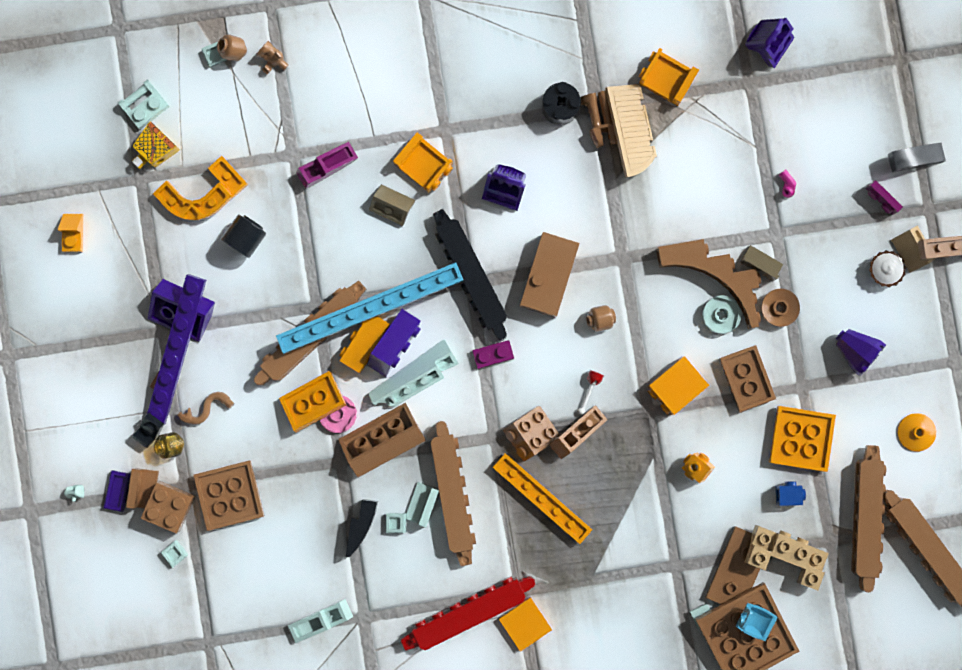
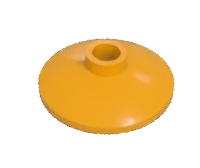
M914 413L907 415L901 420L897 434L900 443L906 449L920 452L928 449L934 443L936 427L933 421L926 415ZM918 429L922 431L920 436L916 434Z

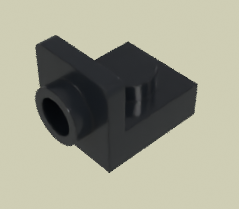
M148 413L132 438L148 448L159 437L164 423Z

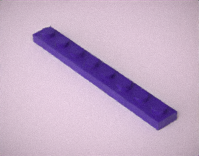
M187 274L185 277L147 414L150 413L163 422L164 425L167 422L207 281L191 274Z

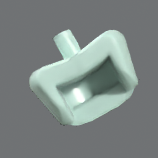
M73 485L67 487L64 495L72 499V502H75L77 498H84V486Z

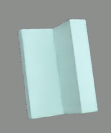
M418 482L406 513V519L426 527L439 489Z

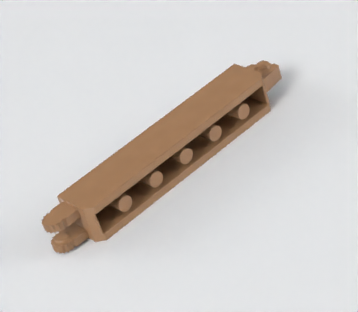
M357 281L347 289L345 287L337 289L332 294L333 298L329 302H323L318 307L319 311L315 315L311 314L304 320L305 324L359 302L358 300L367 289L360 281ZM327 337L286 354H283L278 344L275 347L277 350L272 355L269 353L261 360L263 362L260 365L262 370L255 375V384L262 386L271 379L281 381Z
M438 421L436 425L438 437L432 439L431 447L449 549L457 554L460 566L472 564L473 545L476 544L475 533L470 532V525H473L471 514H467L466 506L470 505L468 494L464 495L463 487H466L464 475L460 476L459 468H463L461 456L457 457L456 449H459L458 437L454 438L453 434L449 435L447 423Z
M876 445L865 446L864 457L856 462L851 571L854 575L859 576V587L867 593L873 592L875 578H879L883 569L882 562H880V554L883 553L881 534L884 533L882 515L885 513L883 496L886 493L883 479L886 476L887 468L884 465V461H881L880 448Z
M886 490L883 501L887 505L885 507L887 519L892 524H896L899 528L897 530L899 535L910 543V550L922 559L921 565L933 574V581L937 586H941L944 589V596L947 600L962 607V568L911 499L898 497L894 491Z

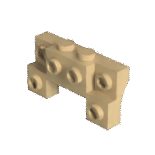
M755 525L744 562L766 570L770 557L773 556L799 566L802 569L797 583L818 591L825 574L822 570L829 553L809 546V541L798 537L797 540L791 539L792 534L780 530L778 534Z

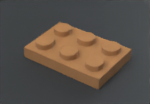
M756 345L719 358L739 412L776 399Z

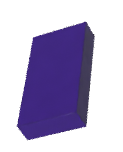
M111 470L104 509L124 512L131 473Z

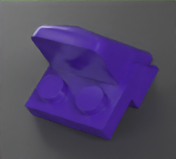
M785 17L760 20L749 35L745 46L749 50L759 52L767 65L775 68L795 38L792 34L794 28Z
M497 164L493 172H490L487 176L482 199L518 211L526 186L524 184L526 174L516 168Z

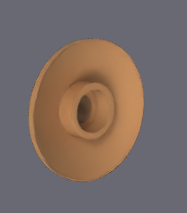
M780 288L770 291L764 297L761 310L764 318L770 324L784 327L792 324L797 319L800 313V303L793 292ZM777 305L782 306L781 312L776 310Z

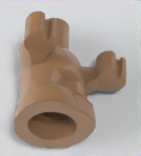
M269 41L256 54L259 58L267 61L262 69L266 74L275 66H279L283 70L289 66L283 60V53L276 49Z

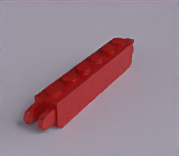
M532 576L524 577L520 580L517 577H507L501 581V585L497 587L491 585L484 589L485 593L479 596L475 593L467 597V602L463 604L457 602L449 606L450 610L444 613L442 610L432 615V619L428 621L423 619L416 622L412 632L401 639L404 649L409 650L420 647V649L426 651L523 603L526 597L525 592L531 590V588L533 589L536 583L535 579Z

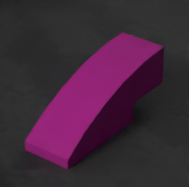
M347 142L316 157L314 161L299 167L296 174L305 189L351 164L358 159V156L351 144Z

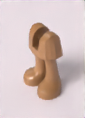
M606 91L597 93L604 118L603 125L600 122L596 93L580 97L581 105L587 106L590 114L592 129L589 131V134L596 148L603 146V136L601 133L606 132L608 133L610 144H617Z

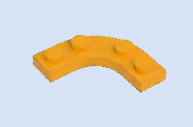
M165 181L153 193L169 212L177 217L188 220H201L213 216L233 198L232 194L220 182L204 197L193 201L183 197L169 181Z

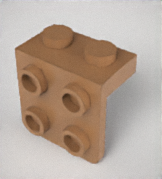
M537 406L503 429L506 438L512 443L518 456L524 462L545 449L559 436L558 431L540 406Z

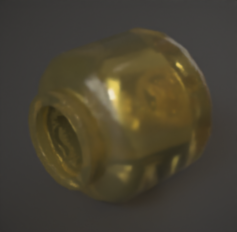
M175 432L159 435L154 442L155 453L163 459L179 456L184 447L183 439Z

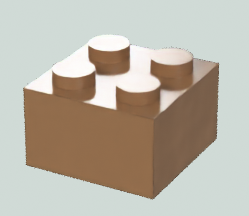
M156 482L140 519L177 534L182 529L195 495L164 482Z

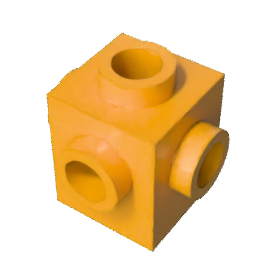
M697 452L689 454L684 459L683 463L685 465L682 469L690 480L694 481L695 479L698 483H702L715 469V466L709 462L708 456L702 452L700 454Z

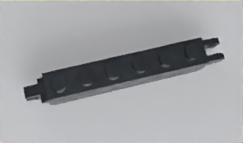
M444 209L433 213L437 225L435 236L439 244H444L446 249L443 252L447 260L457 263L463 278L461 287L465 294H470L472 300L469 302L474 312L478 310L481 316L478 320L482 328L487 327L488 331L492 329L496 338L501 341L506 339L507 331H505L503 323L506 321L507 314L459 221L450 219Z

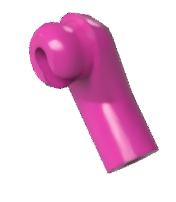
M785 169L779 174V177L784 182L783 196L790 198L795 193L796 181Z

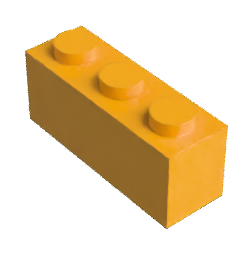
M378 316L359 323L362 326L358 331L355 330L349 339L352 342L348 348L345 346L339 355L341 357L340 362L360 374L368 363L371 352L390 326L389 323Z

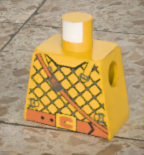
M150 121L133 144V147L139 154L132 162L139 169L147 162L156 168L180 149Z

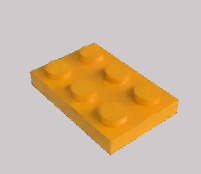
M330 371L279 398L293 431L296 433L346 406L345 400Z

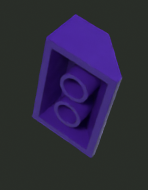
M162 279L152 292L147 319L171 329L183 287ZM203 296L191 334V339L198 342L202 339L215 305L214 301Z

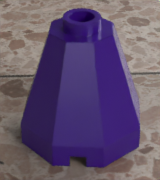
M848 329L846 332L842 330L836 337V340H838L836 346L853 372L859 377L875 361L880 351H883L886 347V344L881 340Z

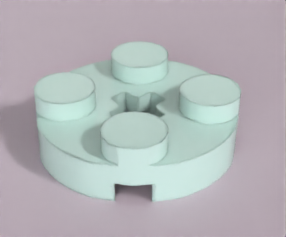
M725 295L710 299L705 304L702 312L704 325L710 331L717 334H725L734 330L740 324L742 312L737 302ZM721 309L724 310V314H727V317L722 320L717 316V312H720Z

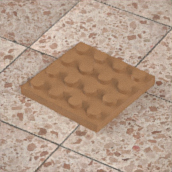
M764 582L695 618L721 670H767L800 652ZM747 603L760 606L778 617L766 641L749 636L736 627Z

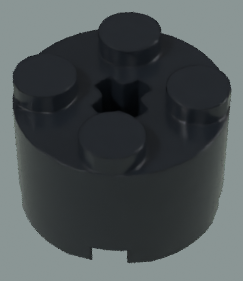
M566 82L551 85L545 91L542 99V112L545 118L551 123L562 125L573 121L581 105L579 92L575 87ZM558 101L564 102V103H565L564 106H563V105L558 106V105H557V104H558Z

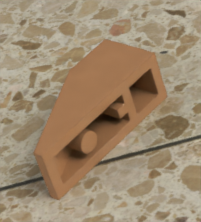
M595 405L551 442L549 446L560 459H563L608 419Z

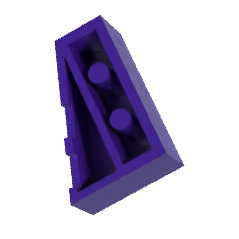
M401 309L371 352L367 366L386 378L391 369H395L401 359L399 357L402 352L406 353L411 345L409 342L412 337L416 338L421 331V328H419L421 320Z

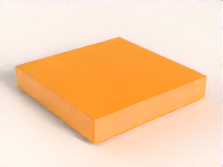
M531 597L499 618V621L520 652L552 631V628Z

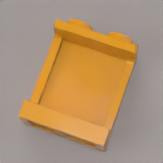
M659 48L657 52H652L648 59L651 62L648 68L644 67L638 76L641 78L639 84L674 105L679 106L699 69L694 66L692 68L685 66L662 52L663 49Z
M418 132L393 160L397 168L428 193L431 190L435 191L441 184L439 180L444 175L448 176L453 169V161L446 158L425 141Z
M683 356L647 387L650 389L648 390L650 396L662 403L661 409L667 415L669 413L675 415L710 385L688 359Z

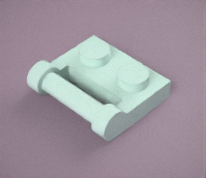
M148 79L143 82V86L125 100L121 99L118 102L140 130L170 107ZM150 91L152 93L134 109H130L129 106L146 92Z

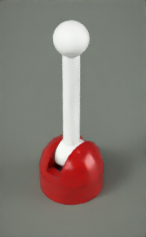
M592 370L589 371L587 379L590 386L581 408L578 409L579 415L585 414V406L595 385L602 382L604 375Z

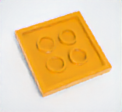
M777 406L769 463L828 472L836 415Z

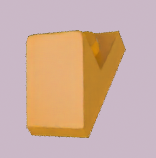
M63 214L58 227V231L62 232V252H83V214Z

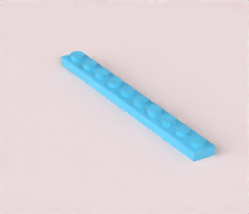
M453 263L276 335L283 354H286L463 281L457 263Z

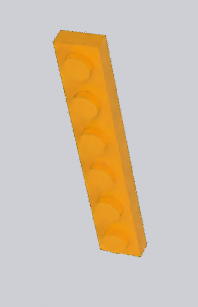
M506 453L493 466L500 475L579 544L592 531L586 523Z

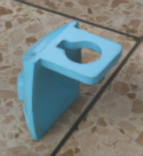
M747 603L736 627L749 636L766 641L778 617L760 606Z

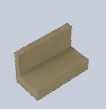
M381 184L372 198L369 211L403 226L415 200Z
M751 245L740 263L750 269H756L757 273L771 281L778 279V273L784 265Z

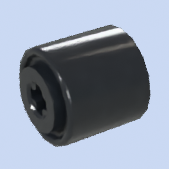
M238 214L221 240L250 259L267 233L263 231L262 226L246 215L241 216Z

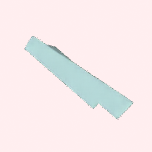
M442 340L369 393L373 405L387 403L388 406L395 407L442 380L444 376L441 371L456 366L459 363L447 342Z

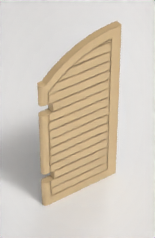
M641 85L606 87L605 91L625 178L632 177L644 171L653 162L654 158L657 157L655 146H650L649 142L653 141L646 106L641 105L640 100L644 99Z

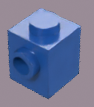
M786 481L785 485H775L776 505H803V501L806 500L805 489H803L802 485H797L796 481Z

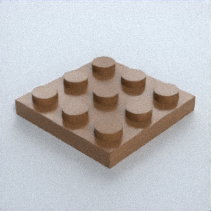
M251 460L194 474L207 531L265 516Z

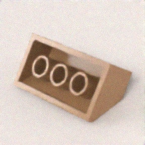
M406 402L338 439L346 459L357 477L368 473L426 441Z

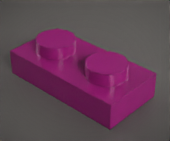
M876 180L865 188L868 191V195L873 200H878L882 204V209L888 214L894 215L903 208Z
M509 340L472 350L477 369L514 359Z

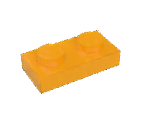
M223 156L219 157L208 167L211 173L233 197L248 185Z

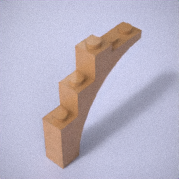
M704 239L660 246L656 249L659 268H689L715 279L737 301L744 315L747 328L759 327L758 323H761V318L755 308L757 297L752 292V290L760 288L759 284H761V277L756 269L733 273L735 262L733 258H730V254L707 258L709 248L707 243L704 244Z

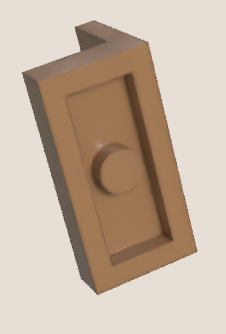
M139 468L132 469L126 508L146 507L154 486L158 482L159 471Z

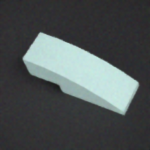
M343 599L289 624L288 627L295 643H298L349 620L353 615L346 599Z

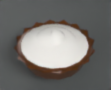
M885 250L884 252H879L876 256H873V260L870 262L869 271L871 278L882 287L887 286L890 288L891 286H897L906 275L905 270L907 267L904 265L905 260L901 259L900 254H896L894 251L889 252Z

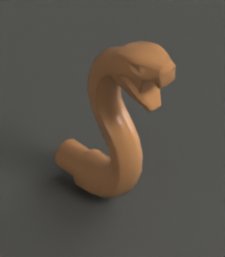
M213 392L205 398L200 416H192L190 408H188L186 414L183 415L182 412H179L177 416L185 423L197 425L203 423L208 418L211 403L214 400L220 401L229 409L235 403L227 394Z

